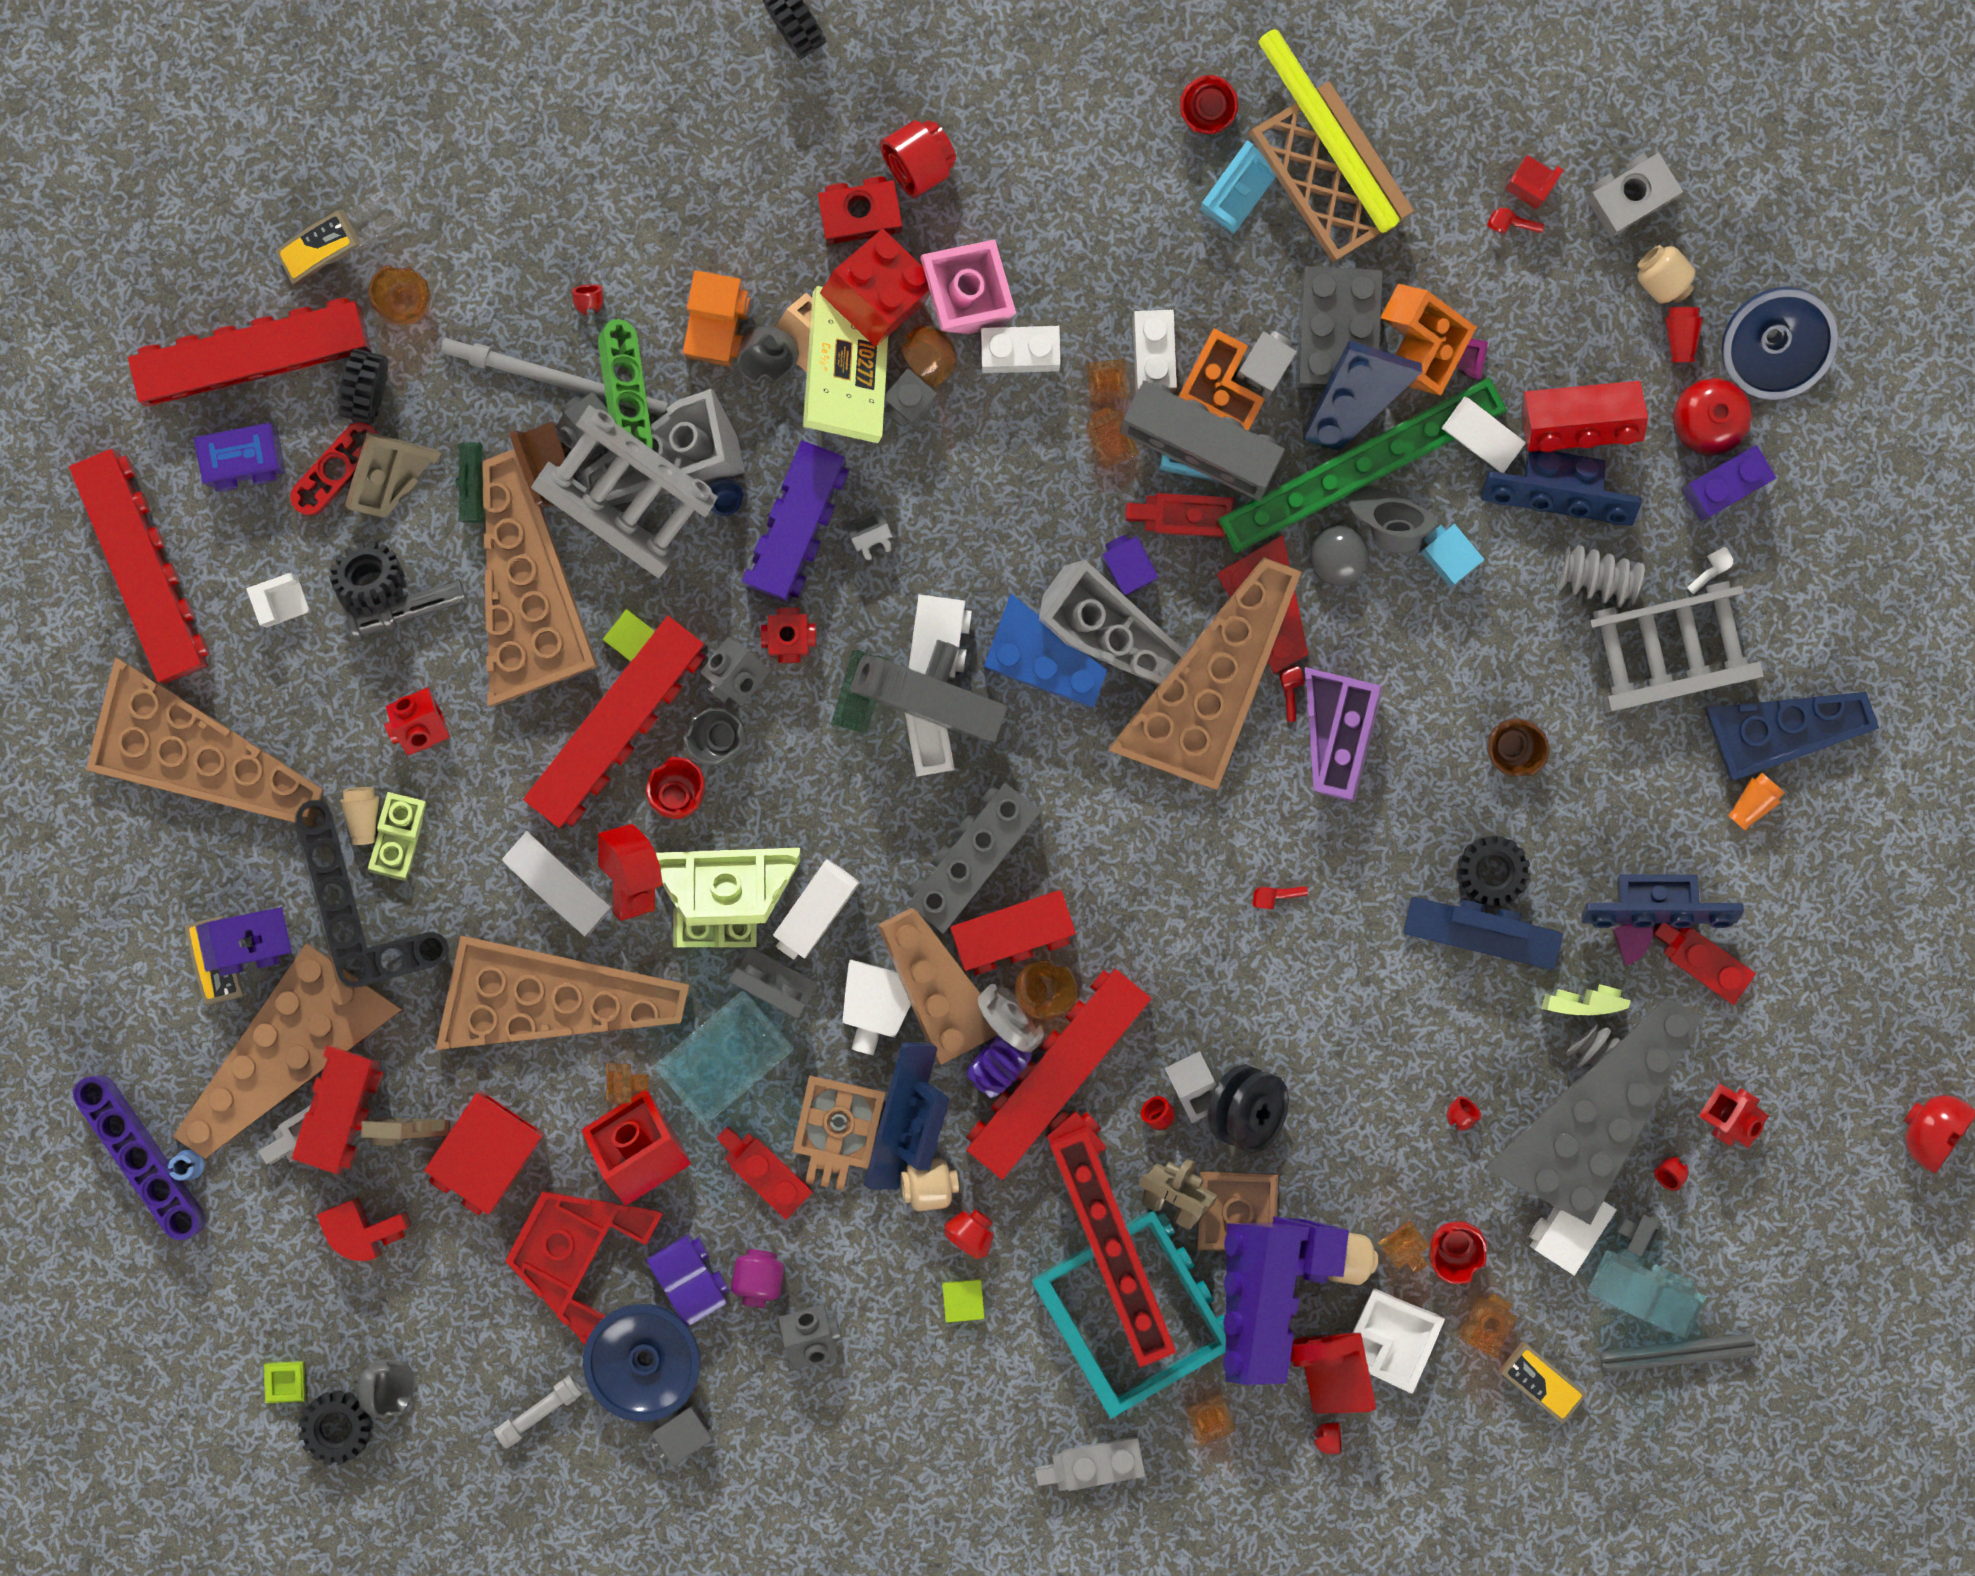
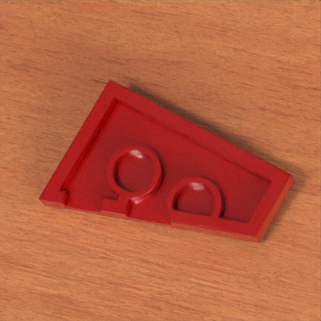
M1283 535L1215 574L1229 599L1263 557L1290 567ZM1295 591L1267 661L1273 674L1278 673L1308 655Z

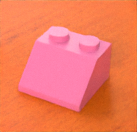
M995 240L921 255L920 258L941 331L972 334L981 332V328L1004 327L1016 314Z

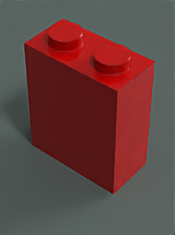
M479 1091L474 1095L424 1169V1172L431 1176L428 1181L437 1189L445 1193L452 1190L463 1197L461 1204L473 1213L481 1215L482 1212H485L489 1215L502 1200L545 1136V1133L483 1091Z

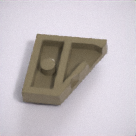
M367 432L345 506L349 510L386 518L398 505L400 497L409 493L418 483L416 478L431 462L435 464L440 458L441 453L434 448Z
M373 1117L362 1121L361 1137L372 1138V1145L395 1146L396 1143H402V1139L447 1136L449 1134V1120Z

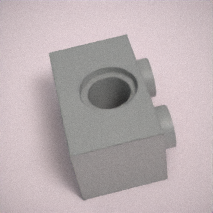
M1659 152L1650 158H1647L1646 154L1643 153L1625 165L1627 172L1615 178L1610 173L1592 185L1595 191L1587 198V201L1610 239L1674 201L1683 193ZM1633 184L1637 186L1641 192V199L1639 201L1629 200L1624 194V185Z
M1263 331L1240 368L1234 382L1264 397V401L1267 402L1297 352L1291 348L1292 341L1278 332L1272 331L1271 335Z

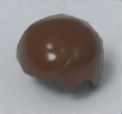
M1516 718L1502 721L1493 728L1488 737L1486 750L1491 764L1503 774L1510 777H1531L1537 774L1547 763L1550 746L1546 734L1535 723L1526 719Z

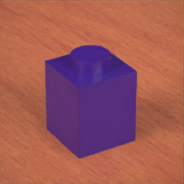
M1122 535L1105 545L1107 552L1102 554L1101 559L1117 589L1125 597L1158 579V575L1137 536L1128 540L1126 535Z

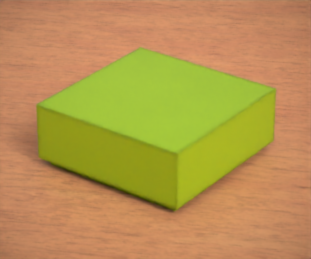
M626 609L603 640L629 661H632L655 631Z
M981 1279L942 1282L946 1323L985 1319Z
M305 1361L270 1362L264 1364L265 1403L306 1401Z

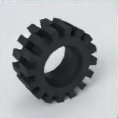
M763 0V4L770 14L772 21L800 60L827 43L821 28L816 23V19L812 16L803 0Z
M354 349L351 352L349 361L347 360L345 365L346 371L342 375L343 382L339 388V392H341L337 403L339 404L337 408L339 417L366 424H371L375 421V417L378 415V407H381V398L384 394V386L388 377L386 375L389 366L387 364V356Z
M363 542L358 543V550L352 551L351 547H348L344 550L347 556L344 558L338 555L335 558L337 565H331L330 568L332 574L329 576L330 582L340 604H342L347 612L351 610L353 615L360 616L363 610L366 617L372 616V610L377 609L379 614L384 613L383 606L386 604L393 608L396 605L394 597L401 599L404 594L402 588H406L405 575L393 550L390 551L388 546L384 544L379 548L377 542H370L369 548H366ZM381 573L374 582L368 585H355L366 574Z
M1487 836L1475 840L1464 849L1463 855H1460L1458 860L1459 868L1457 869V875H1459L1460 887L1465 890L1466 895L1470 899L1483 905L1501 906L1519 898L1518 895L1525 891L1527 887L1525 886L1526 882L1530 880L1531 873H1528L1530 863L1524 856L1526 854L1525 851L1519 848L1516 842L1502 836ZM1488 856H1498L1507 864V878L1498 886L1485 884L1479 876L1480 863Z
M341 1390L324 1393L313 1400L303 1411L302 1414L304 1415L298 1424V1427H301V1432L298 1436L299 1440H303L305 1443L303 1449L305 1452L310 1451L313 1454L311 1458L314 1460H324L323 1464L327 1465L337 1463V1465L344 1464L346 1461H351L366 1448L367 1443L370 1442L373 1422L370 1421V1415L360 1408L358 1399L353 1397V1393H341ZM340 1413L349 1420L351 1430L346 1440L332 1442L324 1436L322 1421L326 1415Z

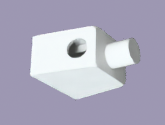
M850 959L842 1023L857 1027L851 1049L874 1055L879 1035L883 1034L895 1038L911 1003L897 972Z

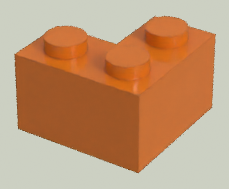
M694 270L687 305L690 317L683 348L685 358L731 367L733 357L737 358L738 350L743 341V335L737 334L740 319L747 321L751 298L748 297V291H745L741 279Z
M1397 284L1380 318L1405 336L1395 355L1422 363L1423 372L1409 386L1441 396L1477 327L1428 290Z
M1213 328L1178 397L1186 401L1196 400L1204 404L1209 412L1221 418H1233L1239 421L1244 429L1249 431L1265 398L1231 381L1248 345Z

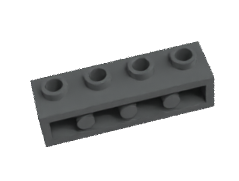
M1143 380L1123 418L1120 434L1258 501H1261L1285 451V448L1279 446V443L1274 438L1265 434L1256 435L1244 429L1243 425L1233 418H1221L1209 412L1204 404L1196 400L1186 401L1174 395L1173 391L1167 386L1156 382L1151 384Z
M1005 782L1000 789L994 784L979 801L984 806V809L976 819L970 814L955 831L960 836V839L952 849L944 845L931 861V864L936 869L927 880L920 875L906 893L911 897L907 905L917 910L924 919L943 934L1041 813L1038 808Z

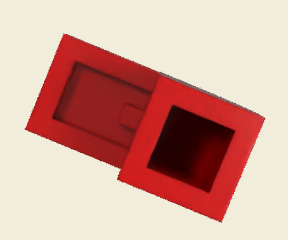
M633 823L598 833V867L613 881V914L620 921L655 911V888L663 886L660 864L650 841Z
M359 1197L316 1215L324 1236L332 1249L339 1255L354 1261H368L379 1257L382 1253L377 1243L378 1240L381 1239L383 1246L404 1238L403 1230L412 1226L407 1211L370 1226Z

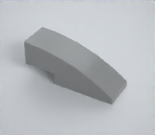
M526 831L502 858V861L585 937L591 934L613 908L607 900L590 887L583 878L529 831Z

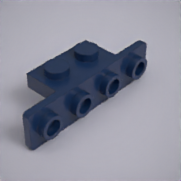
M1556 451L1528 452L1524 477L1493 471L1488 472L1481 491V500L1494 502L1498 505L1523 507L1538 512H1552L1569 515L1574 518L1609 522L1614 525L1632 526L1641 507V497L1604 491L1606 460Z
M1620 874L1617 879L1619 903H1587L1581 914L1582 923L1592 924L1596 928H1610L1616 924H1632L1635 928H1649L1661 923L1671 924L1674 928H1688L1694 924H1710L1713 928H1727L1738 923L1744 912L1743 903H1700L1697 874Z
M1412 897L1410 900L1403 929L1405 935L1550 970L1556 967L1563 934L1559 931L1522 922L1523 914L1500 909L1497 916L1483 912L1485 905L1467 900H1462L1461 906L1447 905L1418 897Z
M905 1042L901 1046L864 1185L868 1189H898L901 1183V1172H904L906 1162L916 1170H930L950 1099L929 1083L937 1053V1047L932 1043Z

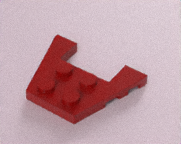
M543 1191L505 1262L539 1298L541 1297L556 1313V1316L580 1338V1341L585 1346L592 1330L606 1315L575 1299L574 1294L609 1228L612 1227L647 1245L664 1213L655 1209L631 1205L625 1206L619 1203Z

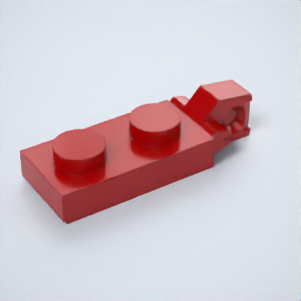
M1157 493L1156 496L1147 495L1146 504L1127 503L1125 505V521L1145 522L1144 531L1154 532L1155 534L1226 538L1217 519L1234 510V498Z
M1661 923L1657 924L1653 929V935L1668 945L1663 954L1669 958L1670 962L1731 1005H1735L1756 975L1754 971L1693 928H1680L1677 931L1669 924Z
M729 1126L725 1127L716 1137L730 1151L724 1158L730 1164V1167L785 1220L813 1192L758 1137L754 1138L748 1133L742 1139Z

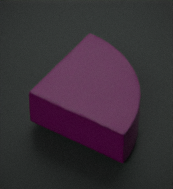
M1470 339L1457 364L1465 373V376L1473 380H1481L1488 342Z
M1625 924L1612 928L1624 966L1634 963L1647 951L1653 936V926L1649 928H1635L1632 924Z

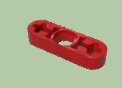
M356 422L344 430L292 488L290 501L295 510L306 516H315L320 514L353 479L362 447H358L352 453L353 456L358 458L355 464L352 463L348 456L338 450L344 446L349 451L356 443L353 438L356 432L363 435L368 431L369 433L379 435L372 426ZM335 458L343 460L346 465L344 476L338 480H330L325 474L326 464ZM317 474L320 480L331 486L332 489L327 493L321 487L314 496L318 501L314 507L310 504L302 507L301 503L304 498L300 494L304 489L311 492L318 486L319 483L312 480Z

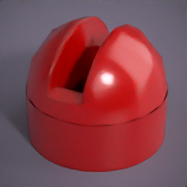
M587 284L572 289L575 309L579 313L587 315V309L593 308L594 314H597L604 303L602 286Z
M1155 1096L1147 1100L1142 1106L1141 1118L1152 1129L1158 1131L1166 1130L1175 1120V1111L1164 1097Z
M1459 1096L1449 1106L1446 1118L1449 1125L1456 1123V1130L1466 1131L1481 1119V1113L1471 1100Z
M1673 1156L1661 1161L1654 1170V1176L1664 1188L1678 1191L1687 1181L1689 1168L1687 1164L1683 1166L1678 1161L1679 1157Z
M1340 1422L1321 1424L1314 1432V1436L1317 1438L1314 1440V1445L1322 1453L1341 1454Z

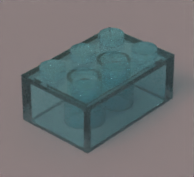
M742 990L653 1067L702 1125L706 1126L797 1047L749 992Z

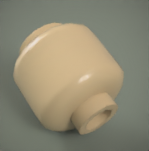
M1661 245L1656 246L1647 252L1638 263L1640 270L1637 280L1658 303L1664 304L1672 300L1679 303L1687 298L1694 289L1691 283L1695 278L1696 270L1674 246L1664 248Z
M933 1158L930 1170H916L908 1164L907 1171L901 1172V1188L904 1203H910L915 1211L947 1208L951 1203L952 1194L959 1193L957 1171L949 1170L947 1163L942 1158Z
M1349 1233L1344 1277L1328 1276L1327 1279L1332 1282L1351 1285L1363 1284L1370 1274L1375 1272L1378 1265V1254L1374 1250L1371 1240L1365 1235Z

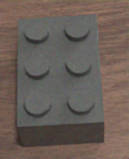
M1304 267L1300 283L1295 389L1324 390L1349 340L1379 350L1383 270Z

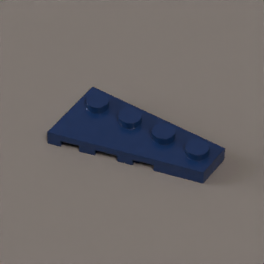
M1867 692L1704 708L1730 781L1879 729Z

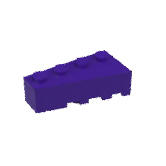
M804 440L800 441L781 487V490L784 491L782 497L776 499L767 522L769 530L767 535L763 534L759 538L754 549L752 563L755 565L753 570L746 569L741 580L746 588L786 604H790L792 597L799 599L807 577L801 575L806 561L814 562L821 545V541L815 539L821 525L826 527L829 525L836 505L830 503L834 490L842 491L849 475L850 469L844 467L846 463L844 456Z
M1227 1223V1235L1224 1241L1227 1253L1226 1276L1224 1278L1226 1314L1223 1322L1226 1332V1354L1223 1359L1225 1382L1243 1385L1287 1384L1294 1337L1293 1332L1288 1328L1289 1320L1298 1311L1299 1298L1294 1296L1296 1275H1303L1305 1259L1299 1257L1301 1241H1308L1310 1227L1275 1223Z

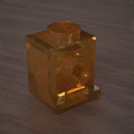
M1492 1293L1489 1299L1478 1295L1457 1336L1467 1344L1497 1359L1500 1349L1517 1318V1315L1509 1311L1513 1304ZM1488 1318L1497 1319L1498 1326L1494 1331L1485 1330L1484 1324Z

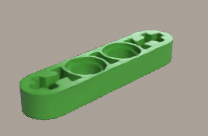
M621 319L611 320L598 336L608 414L617 425L652 449L653 441L637 334L633 326L627 321ZM613 333L617 334L618 339L624 340L620 348L617 339L611 338ZM621 366L626 368L631 374V381L622 382L617 379L614 374V367ZM629 402L636 409L637 416L634 418L624 416L620 412L619 403Z

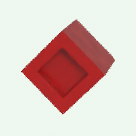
M1526 155L1508 182L1505 190L1537 210L1564 169L1557 166L1552 171L1531 156Z

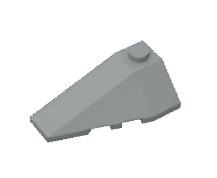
M712 389L675 401L666 408V414L650 424L653 441L652 450L691 478L701 480L710 485L716 480L728 479L745 473L738 437ZM610 450L581 472L584 487L587 489L594 488L616 458L614 452ZM629 465L606 496V502L611 506L632 502L649 480V477L632 465ZM662 487L656 496L669 494L670 492Z
M1086 560L1065 565L1043 594L1039 620L1066 645L1156 685L1161 684L1186 653Z

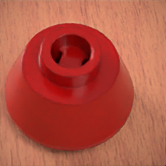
M974 1209L972 1213L964 1210L944 1224V1235L958 1248L975 1259L988 1256L995 1233L990 1229L993 1221L977 1209Z

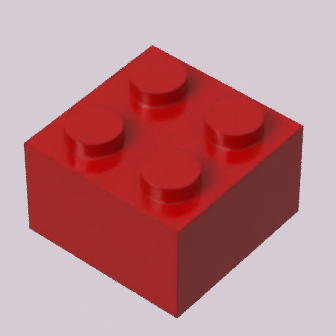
M883 228L833 270L820 292L874 347L878 346L913 315L931 294L923 266Z

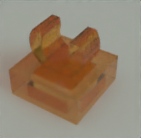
M1124 358L1086 363L1090 403L1129 398Z
M606 1063L607 1102L616 1104L632 1103L631 1091L649 1090L648 1074H631L630 1063Z
M1408 1221L1379 1242V1245L1397 1269L1407 1263L1416 1274L1428 1265L1420 1253L1430 1246L1411 1221Z
M1221 1393L1185 1407L1199 1445L1236 1431Z

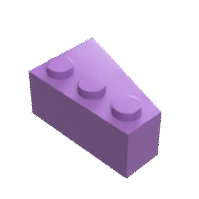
M1305 667L1314 791L1318 794L1355 803L1383 688L1381 685Z

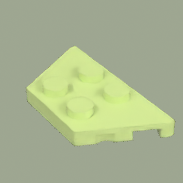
M800 848L656 853L661 868L663 887L687 926L766 923L801 861Z

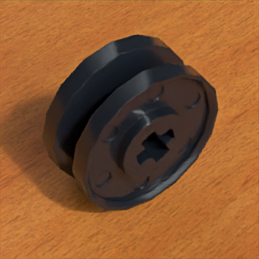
M1246 1064L1233 1067L1221 1078L1211 1097L1208 1111L1211 1133L1217 1140L1233 1145L1240 1150L1249 1153L1263 1151L1274 1142L1286 1120L1289 1106L1286 1084L1280 1077L1262 1072V1070Z

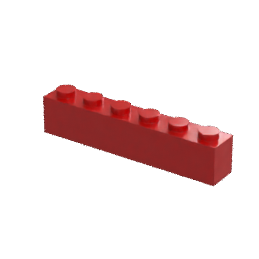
M338 298L328 301L326 303L327 308L312 311L311 307L297 308L288 312L289 317L275 321L272 316L261 317L252 320L250 327L237 330L236 326H225L213 330L214 336L199 339L198 335H189L176 339V345L161 348L159 344L141 347L137 349V355L127 357L138 402L149 407L347 358L354 349L372 352L361 306L355 301L350 302L349 298Z
M111 448L68 466L157 682L167 684L208 667L205 657L210 655L209 648L201 634L195 635L190 621L195 619L194 612L189 601L186 598L181 599L175 586L180 584L178 573L171 562L166 564L161 549L165 548V542L159 529L156 526L151 528L146 514L151 512L150 506L142 491L136 492L131 478L135 477L136 473L127 455L121 456L120 452Z
M667 615L522 800L559 829H564L567 824L574 827L587 810L582 806L591 793L597 797L610 782L611 778L606 774L613 765L617 763L622 766L633 753L635 747L631 743L639 732L645 736L656 724L659 717L654 713L661 704L665 702L670 705L681 692L683 686L679 682L687 671L694 674L704 663L707 656L703 651L707 646Z
M1116 968L1110 974L1103 969L1089 986L1094 991L1085 1004L1079 999L1065 1015V1018L1069 1021L1068 1025L1060 1034L1055 1029L1050 1033L1040 1046L1044 1054L1035 1064L1031 1060L1028 1062L1027 1067L1016 1078L1020 1083L1011 1094L1004 1090L990 1106L995 1112L986 1124L979 1120L965 1138L970 1142L966 1147V1151L1001 1180L1004 1179L1152 999Z
M1084 1127L1050 1141L1051 1149L1139 1367L1177 1353L1087 1128Z

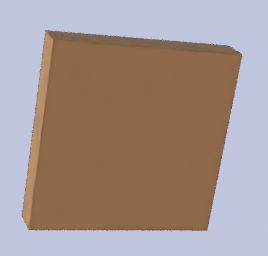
M1200 1171V1178L1204 1180L1202 1187L1218 1196L1215 1204L1198 1221L1197 1250L1225 1251L1224 1241L1227 1235V1223H1272L1273 1216L1277 1217L1278 1174Z

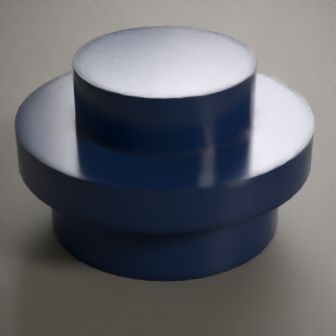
M724 478L716 480L709 485L712 493L718 496L711 509L715 514L728 516L740 508L743 492L739 483L732 479Z

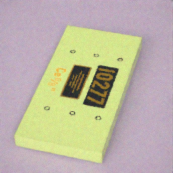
M816 286L812 295L803 427L878 443L882 438L888 337L878 346L874 347L820 294L823 287Z

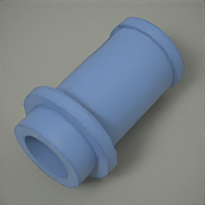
M191 1149L179 1152L168 1164V1169L173 1168V1172L169 1173L170 1176L176 1180L186 1181L198 1178L203 1173L205 1167L203 1157ZM183 1161H185L187 1164H192V1167H189L188 1171H186L183 1168Z

